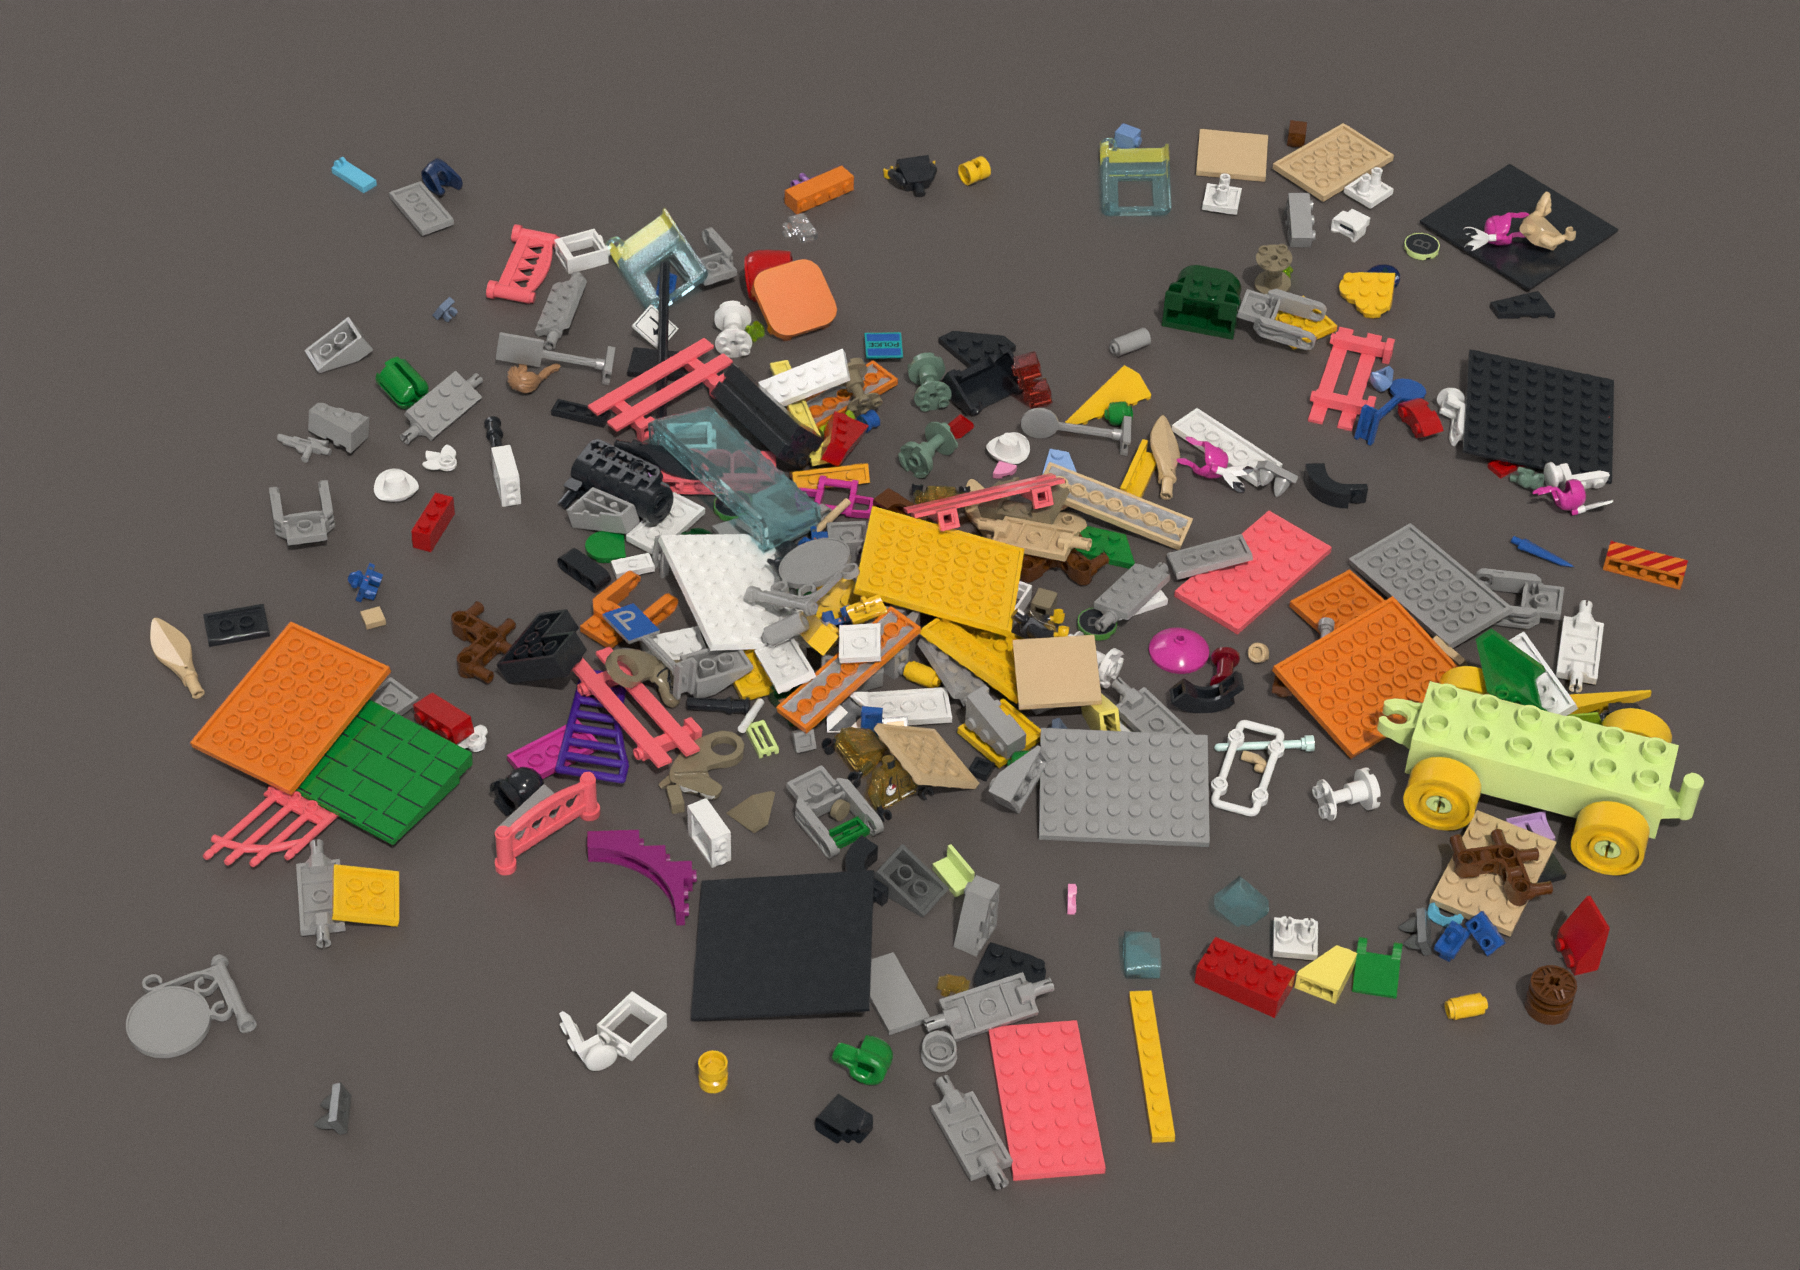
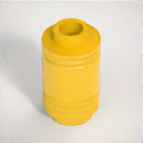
M909 661L904 668L903 676L907 680L921 686L935 688L939 687L942 682L933 668L919 662Z
M1481 993L1449 998L1448 1001H1445L1444 1006L1448 1019L1459 1020L1484 1015L1485 1010L1488 1009V1002Z

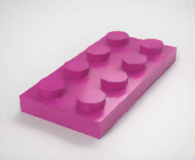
M566 725L508 754L507 761L514 769L519 767L533 768L541 774L542 779L556 773L555 766ZM573 732L572 738L599 742L592 734ZM569 746L568 752L586 755L598 751ZM566 760L564 766H569L576 761Z

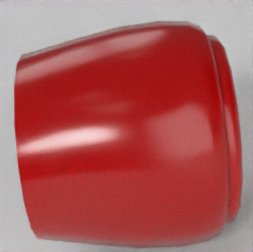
M756 250L751 251L745 256V281L750 300L758 303L751 293L753 282L757 275L764 270L793 262L791 251Z

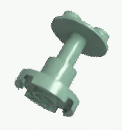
M921 353L913 358L914 361L911 364L909 362L907 370L910 380L915 384L921 385L914 394L916 405L924 412L947 407L950 403L951 390L948 385L939 381L945 374L943 359L940 356L939 358L934 356V353Z
M930 422L925 428V436L928 442L918 444L910 441L905 443L900 448L901 452L898 453L899 461L907 472L910 470L915 473L912 476L916 478H924L933 469L932 458L935 456V450L943 455L952 454L958 448V443L950 431V426L945 422Z

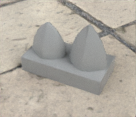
M1268 460L1258 461L1256 468L1260 470L1259 479L1262 486L1267 485L1275 478V497L1281 496L1288 489L1289 485L1296 483L1298 479L1297 475Z

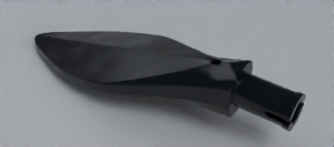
M616 439L614 442L615 447L657 466L662 472L674 477L688 480H720L723 478L721 471L710 462L680 447L652 445L637 439H633L632 442Z

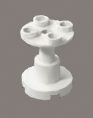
M738 301L722 303L720 308L714 313L715 324L722 330L715 340V347L719 353H724L729 358L746 356L750 353L752 347L751 336L744 331L751 323V311L748 306L740 305Z
M1078 631L1074 635L1069 634L1068 636H1082L1084 634ZM1116 648L1111 649L1106 655L1096 651L1100 686L1103 688H1108L1111 685L1109 681L1111 678L1116 679L1124 659L1121 656L1124 653Z
M1366 767L1356 770L1354 782L1347 783L1343 789L1334 792L1328 782L1324 779L1319 780L1317 786L1312 788V792L1319 804L1318 812L1322 819L1327 818L1329 821L1334 820L1337 814V804L1345 801L1349 804L1360 802L1366 810L1378 808L1380 802L1377 801V798L1381 797L1380 788L1375 775L1369 774L1370 769Z

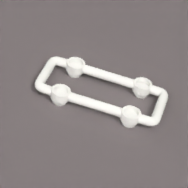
M1242 720L1237 723L1235 729L1229 732L1227 740L1229 748L1219 776L1211 782V803L1214 807L1252 817L1256 816L1261 807L1267 804L1269 795L1267 788L1277 758L1282 757L1285 750L1283 744L1284 733L1281 729ZM1244 728L1276 736L1275 740H1272L1268 745L1269 759L1259 788L1252 792V808L1219 800L1220 796L1227 792L1228 783L1226 778L1236 750L1244 744Z

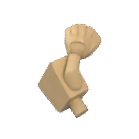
M1545 192L1538 201L1535 211L1522 221L1520 232L1532 244L1554 251L1556 246L1565 242V240L1573 241L1576 237V231H1573V227H1567L1565 234L1562 235L1544 218L1551 212L1550 193Z

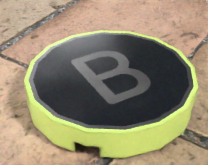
M1424 233L1409 235L1404 243V250L1407 251V254L1418 260L1436 257L1440 248L1439 241L1435 237Z

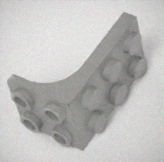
M866 521L827 523L828 538L844 541L849 546L852 554L851 563H856L859 567L867 530Z

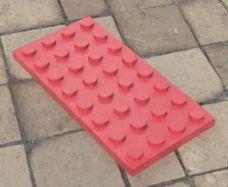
M1268 511L1242 533L1252 553L1253 560L1194 575L1175 590L1174 597L1238 635L1329 555L1332 547Z
M1077 1020L1007 1025L989 1030L988 1037L1008 1153L1013 1160L1011 1164L1013 1181L1105 1174L1106 1167Z

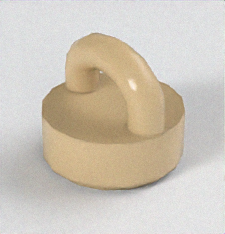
M1263 643L1252 644L1248 649L1249 659L1255 663L1265 662L1269 659L1268 647Z

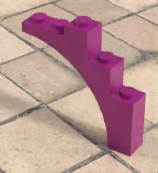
M639 830L587 831L588 862H606L621 865L649 878L669 899L674 911L676 926L685 925V916H689V903H684V900L689 899L688 891H693L692 883L697 882L696 869L692 870V861H670V854H666L665 845L644 846V838L639 837Z

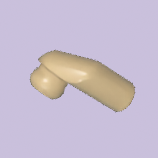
M1246 750L1243 751L1241 760L1255 764L1254 771L1264 773L1267 762L1258 754Z

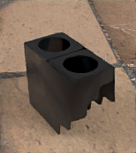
M838 1094L816 1117L815 1129L836 1144L841 1140L846 1143H850L853 1140L861 1143L873 1130V1115Z

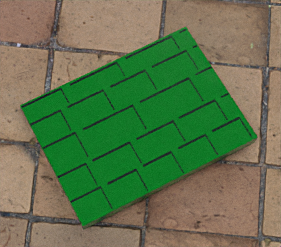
M369 699L296 791L300 792L302 797L316 801L319 806L394 845L460 783V776L473 765L472 752Z

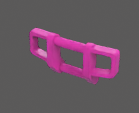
M820 475L818 490L798 488L795 508L808 511L822 504L825 486L851 489L849 496L851 504L841 514L850 518H869L874 498L857 495L859 480L845 481L826 478V476ZM802 496L816 497L814 504L802 502L800 499ZM855 503L869 505V509L854 510ZM825 504L826 506H828V507L831 508L832 510L837 507V506H835V505Z

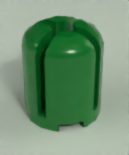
M398 356L384 363L386 366L381 373L376 374V383L401 409L408 410L429 392L428 383L406 359H400Z

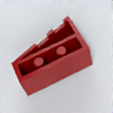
M834 411L825 427L821 460L839 466L848 454L852 452L854 447L859 444L869 425L850 418L844 413Z

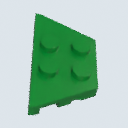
M1091 526L1079 532L1083 538L1092 539V546L1089 551L1075 548L1087 559L1092 560L1103 552L1109 557V565L1130 569L1135 564L1126 534Z

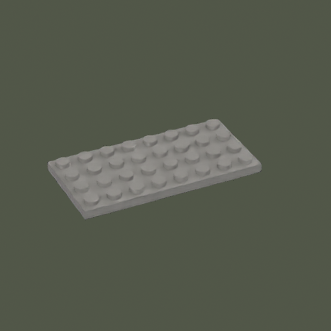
M1411 523L1349 558L1350 566L1388 598L1393 596L1420 626L1433 637L1437 635L1448 647H1456L1512 613V607Z

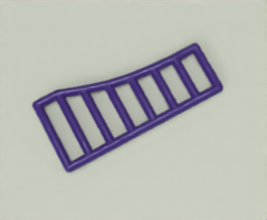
M594 670L597 674H599V673H601V672H604V671ZM619 685V688L610 687L612 692L624 704L626 688ZM576 687L555 772L581 777L584 772H591L596 777V780L625 783L629 762L621 725L612 715L579 710L580 704L605 707L597 698L581 696ZM577 718L614 724V730L575 723ZM573 732L615 738L616 745L572 738ZM569 746L618 753L620 760L568 752ZM566 760L620 768L618 775L564 765Z

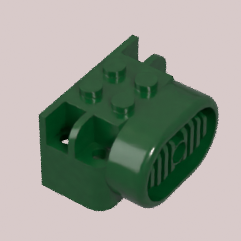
M1202 265L1185 267L1180 271L1176 282L1171 283L1168 291L1166 290L1162 326L1233 340L1239 320L1237 315L1241 305L1240 281L1233 273L1227 270Z

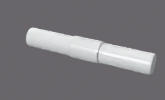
M759 698L756 700L739 725V732L744 733L751 722H753L764 705L763 699Z

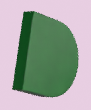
M605 531L592 534L585 543L587 556L595 559L598 563H611L612 560L626 558L624 534Z

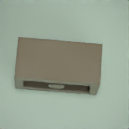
M680 785L666 786L671 813L685 812V803Z

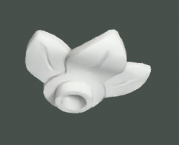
M445 445L441 453L426 451L427 461L422 463V465L429 470L451 471L457 466V460L455 459L456 451L449 445Z
M483 725L474 727V733L456 745L464 749L469 748L472 752L483 750L487 742L485 737L488 733L487 728Z

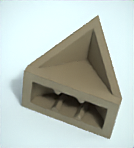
M768 791L752 795L726 814L753 833H756L768 825L775 792Z

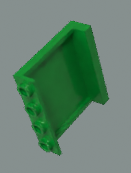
M1492 628L1476 638L1487 692L1501 700L1524 706L1533 705L1540 710L1547 711L1542 707L1536 678L1545 673L1544 666Z

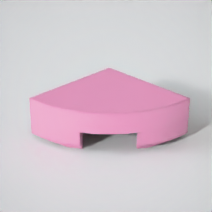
M999 461L993 472V478L1002 479L1003 476L1013 475L1017 471V465Z
M1068 884L1067 914L1075 915L1076 884Z

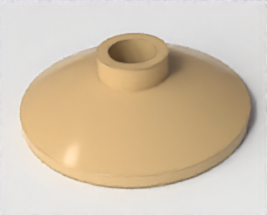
M1059 512L1053 523L1056 526L1077 529L1079 532L1087 527L1085 519L1073 512Z

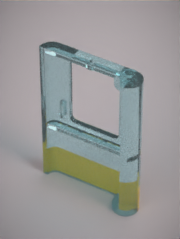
M1105 138L1100 142L1102 213L1106 216L1168 214L1172 209L1169 144H1165L1162 148L1117 149V142L1112 138ZM1109 143H1112L1113 147L1109 149ZM1152 181L1153 206L1119 207L1118 182Z
M666 208L662 209L663 213L661 216L626 241H623L620 237H613L606 243L610 249V255L645 310L650 305H653L659 311V296L655 295L656 291L646 277V272L671 254L676 255L691 279L669 294V306L708 277L706 268ZM614 242H619V245L616 247Z

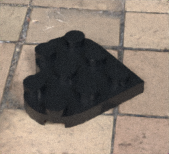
M990 942L975 973L973 987L976 988L1022 972L1028 982L1036 983L1045 980V962L1030 954Z

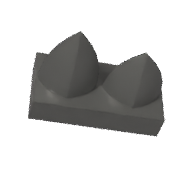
M1425 907L1416 909L1417 916L1403 922L1398 929L1416 933L1406 939L1403 945L1411 949H1421L1424 956L1432 955L1430 918Z
M341 1082L333 1084L332 1093L320 1103V1106L328 1109L329 1112L314 1123V1126L320 1129H334L339 1135L348 1133L352 1096Z

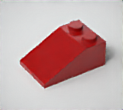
M1591 895L1586 896L1559 928L1557 938L1555 939L1556 949L1561 952L1566 966L1571 969L1574 976L1598 970L1610 930Z

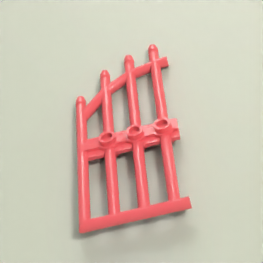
M270 785L268 790L264 792V796L267 798L223 837L216 834L212 836L211 842L215 844L203 854V858L205 860L211 859L214 854L223 847L234 850L224 860L227 866L232 864L243 853H258L250 860L249 864L251 867L257 866L270 853L285 850L288 851L285 853L284 858L290 860L339 816L319 806L316 801L302 797L300 792L295 791L291 796ZM274 802L284 806L243 843L232 841L234 837ZM291 811L300 815L268 845L255 844ZM307 820L317 824L303 838L284 842Z

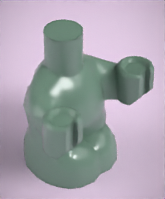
M1518 467L1517 472L1519 475L1511 474L1510 476L1511 482L1518 483V485L1525 489L1531 488L1533 491L1543 487L1545 479L1544 474H1535L1533 470Z

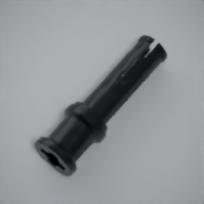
M496 416L488 417L484 421V427L487 429L486 438L490 441L491 448L502 446L503 431L500 429L501 420Z
M732 696L726 699L688 697L687 710L723 711L728 713V715H732V713H745L746 715L750 710V697H746V699H734Z

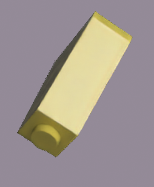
M1102 693L1101 705L1081 706L1082 715L1091 730L1121 731L1118 707Z
M1336 945L1298 971L1294 988L1336 1004L1355 967L1357 953Z

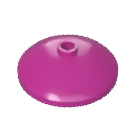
M1178 627L1169 628L1153 636L1149 644V655L1159 668L1171 673L1187 674L1201 669L1206 664L1209 658V646L1202 636L1192 630Z

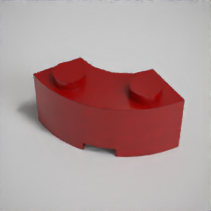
M1422 398L1397 404L1398 414L1402 422L1407 423L1411 427L1415 438L1426 437L1444 431L1436 411H1431L1427 406L1429 403Z

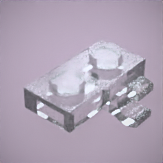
M804 213L788 216V221L782 224V227L786 230L782 231V235L785 238L796 235L801 243L818 239L817 231Z

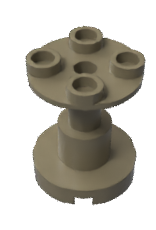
M1285 244L1260 246L1256 254V262L1265 271L1260 273L1255 279V292L1267 294L1269 290L1273 289L1290 292L1291 280L1289 276L1282 272L1292 263V254Z
M852 358L850 359L851 362L847 363L850 381L837 386H845L847 392L853 394L855 399L847 405L846 411L850 410L855 417H858L861 414L865 415L871 409L875 410L883 404V401L878 393H864L863 387L865 384L862 378L867 374L868 368L863 359Z

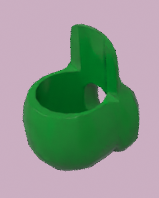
M866 1035L860 1049L848 1044L838 1043L832 1054V1060L849 1069V1075L854 1080L866 1085H877L886 1077V1073L892 1064L893 1051L886 1041L875 1036Z

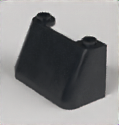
M1008 345L1000 347L998 355L991 354L986 360L963 371L953 369L947 372L941 382L950 387V399L967 415L972 414V416H975L982 409L1011 395H1020L1027 390L1026 386L1030 383V380Z

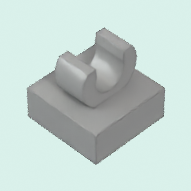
M813 728L807 734L801 729L792 731L796 753L817 749Z

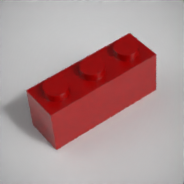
M435 492L411 530L413 548L432 552L455 515L453 497Z
M430 693L413 704L414 718L419 724H423L431 732L439 734L454 744H458L474 733L471 716L434 693Z

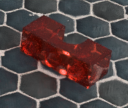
M1033 351L1015 356L1012 371L1014 376H1018L1017 382L1020 390H1024L1023 398L1025 403L1029 402L1031 409L1053 403L1047 379H1036L1042 377L1041 364L1036 352Z

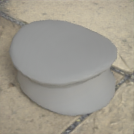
M936 1030L925 1036L921 1050V1059L925 1066L934 1072L942 1073L952 1069L956 1064V1041L949 1033Z

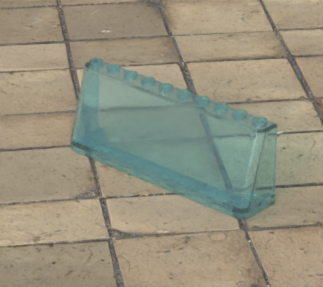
M705 406L658 418L648 423L650 444L662 445L751 528L752 536L759 538L761 544L758 545V548L763 553L768 552L783 541L789 540L821 521L820 505L810 499L805 491L799 489L794 481L788 479L782 470L777 469L771 460L766 459L759 449H755L748 439H744L737 429H733L725 418H721L714 408Z

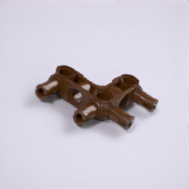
M1075 548L1070 551L1066 561L1027 554L1023 557L1020 580L1025 583H1031L1043 576V573L1052 567H1057L1066 572L1068 577L1077 584L1088 585L1091 583L1092 577L1096 575L1097 570L1109 563V557L1102 552L1097 557L1089 560Z
M476 601L469 609L455 611L451 615L453 635L463 641L472 643L457 655V669L459 676L462 678L476 677L489 684L494 678V672L484 667L499 653L505 654L512 646V644L507 642L506 636L516 628V623L511 618H507L499 627H494L477 618L484 612V606Z
M1495 829L1491 832L1490 836L1494 843L1492 846L1466 849L1461 835L1456 834L1450 837L1449 842L1454 852V872L1457 876L1468 878L1479 877L1481 874L1488 873L1498 874L1504 883V891L1508 900L1515 906H1523L1528 900H1532L1536 896L1552 894L1553 885L1551 881L1541 883L1530 882L1523 864L1524 862L1539 860V850L1537 847L1519 850L1507 843L1502 829Z

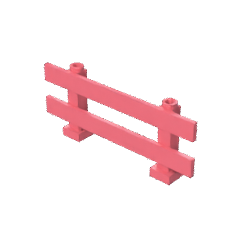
M1339 327L1336 334L1332 333L1330 344H1333L1320 386L1316 391L1312 390L1310 401L1313 402L1308 422L1323 424L1327 410L1331 408L1342 411L1337 428L1352 431L1357 414L1360 415L1362 407L1366 404L1375 408L1376 397L1369 395L1368 400H1363L1362 398L1375 358L1381 357L1383 358L1382 363L1389 365L1395 339L1388 338L1385 343L1381 342L1382 336L1368 333L1367 338L1353 335V329ZM1347 350L1361 353L1348 395L1346 396L1333 392Z
M703 338L589 404L588 409L597 416L609 409L612 410L617 416L608 420L607 425L616 432L630 425L636 430L637 439L643 442L656 434V420L651 416L647 419L643 416L701 382L709 388L710 396L716 399L711 392L719 381L723 383L726 378L724 373L720 376L716 373L730 366L733 361L723 353L703 364L697 358L714 348L713 344ZM681 367L690 372L632 407L624 401Z
M1049 473L904 507L903 510L907 514L911 513V516L914 518L928 515V518L938 523L940 531L960 527L957 508L1016 494H1020L1022 497L1032 501L1034 509L1054 505L1051 486L1063 484L1065 479L1061 477L1056 478V475Z
M607 647L596 651V656L605 665L606 658L613 652V649ZM583 657L572 668L573 672L581 680V683L577 685L579 694L581 696L586 695V697L594 695L637 744V748L633 749L634 757L637 760L645 761L650 759L657 768L672 763V759L666 753L667 751L678 747L686 757L700 751V747L694 741L702 737V728L692 717L684 719V725L681 727L642 682L633 688H625L664 731L665 734L655 738L649 734L612 692L610 687L619 684L611 678L607 671L597 674ZM617 661L624 673L633 676L631 669L625 663Z

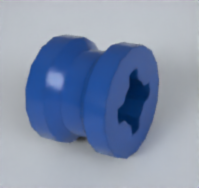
M872 409L867 411L865 415L861 414L857 417V421L869 425L865 433L871 431L872 428L880 426V418Z

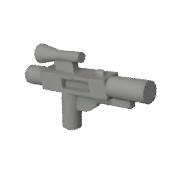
M278 434L277 440L282 442L283 445L296 448L297 452L303 454L301 460L305 463L309 461L312 453L328 456L332 453V449L328 448V440H318L312 437H308L306 440L284 434Z

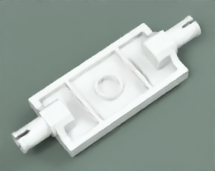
M1586 600L1580 602L1577 615L1574 617L1564 616L1556 669V677L1570 680L1569 690L1574 692V686H1576V693L1582 691L1583 682L1596 685L1604 623L1594 620L1591 614L1593 604L1591 601H1588L1586 606Z

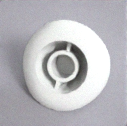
M1016 432L998 436L986 445L987 451L992 458L1009 464L1023 462L1027 459L1030 452L1028 439Z
M400 469L383 471L378 475L374 484L375 495L380 500L388 502L404 501L414 495L419 489L416 479Z

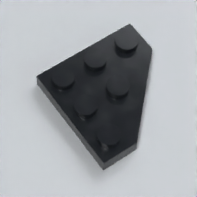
M951 331L938 339V343L967 368L986 360L991 354L998 355L1000 352L998 349L1005 345H1008L1012 353L1016 351V345L1002 335Z

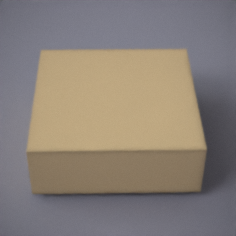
M380 606L360 611L367 630L386 625V619Z

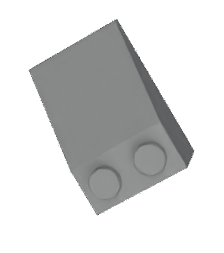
M347 317L304 351L316 370L322 373L358 362L373 351V348L356 324Z
M914 610L906 616L920 626V612ZM918 635L883 665L886 675L894 680L903 675L906 664L913 657L919 640Z
M709 648L680 656V662L692 657L697 661L695 690L693 694L695 698L713 696L753 670V665L743 650L710 651Z
M1036 746L999 772L996 778L992 779L989 785V792L997 803L1018 814L1020 813L1050 761L1042 747Z

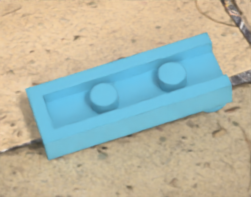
M344 157L334 161V166L331 167L334 175L362 193L377 186L376 179L346 161Z

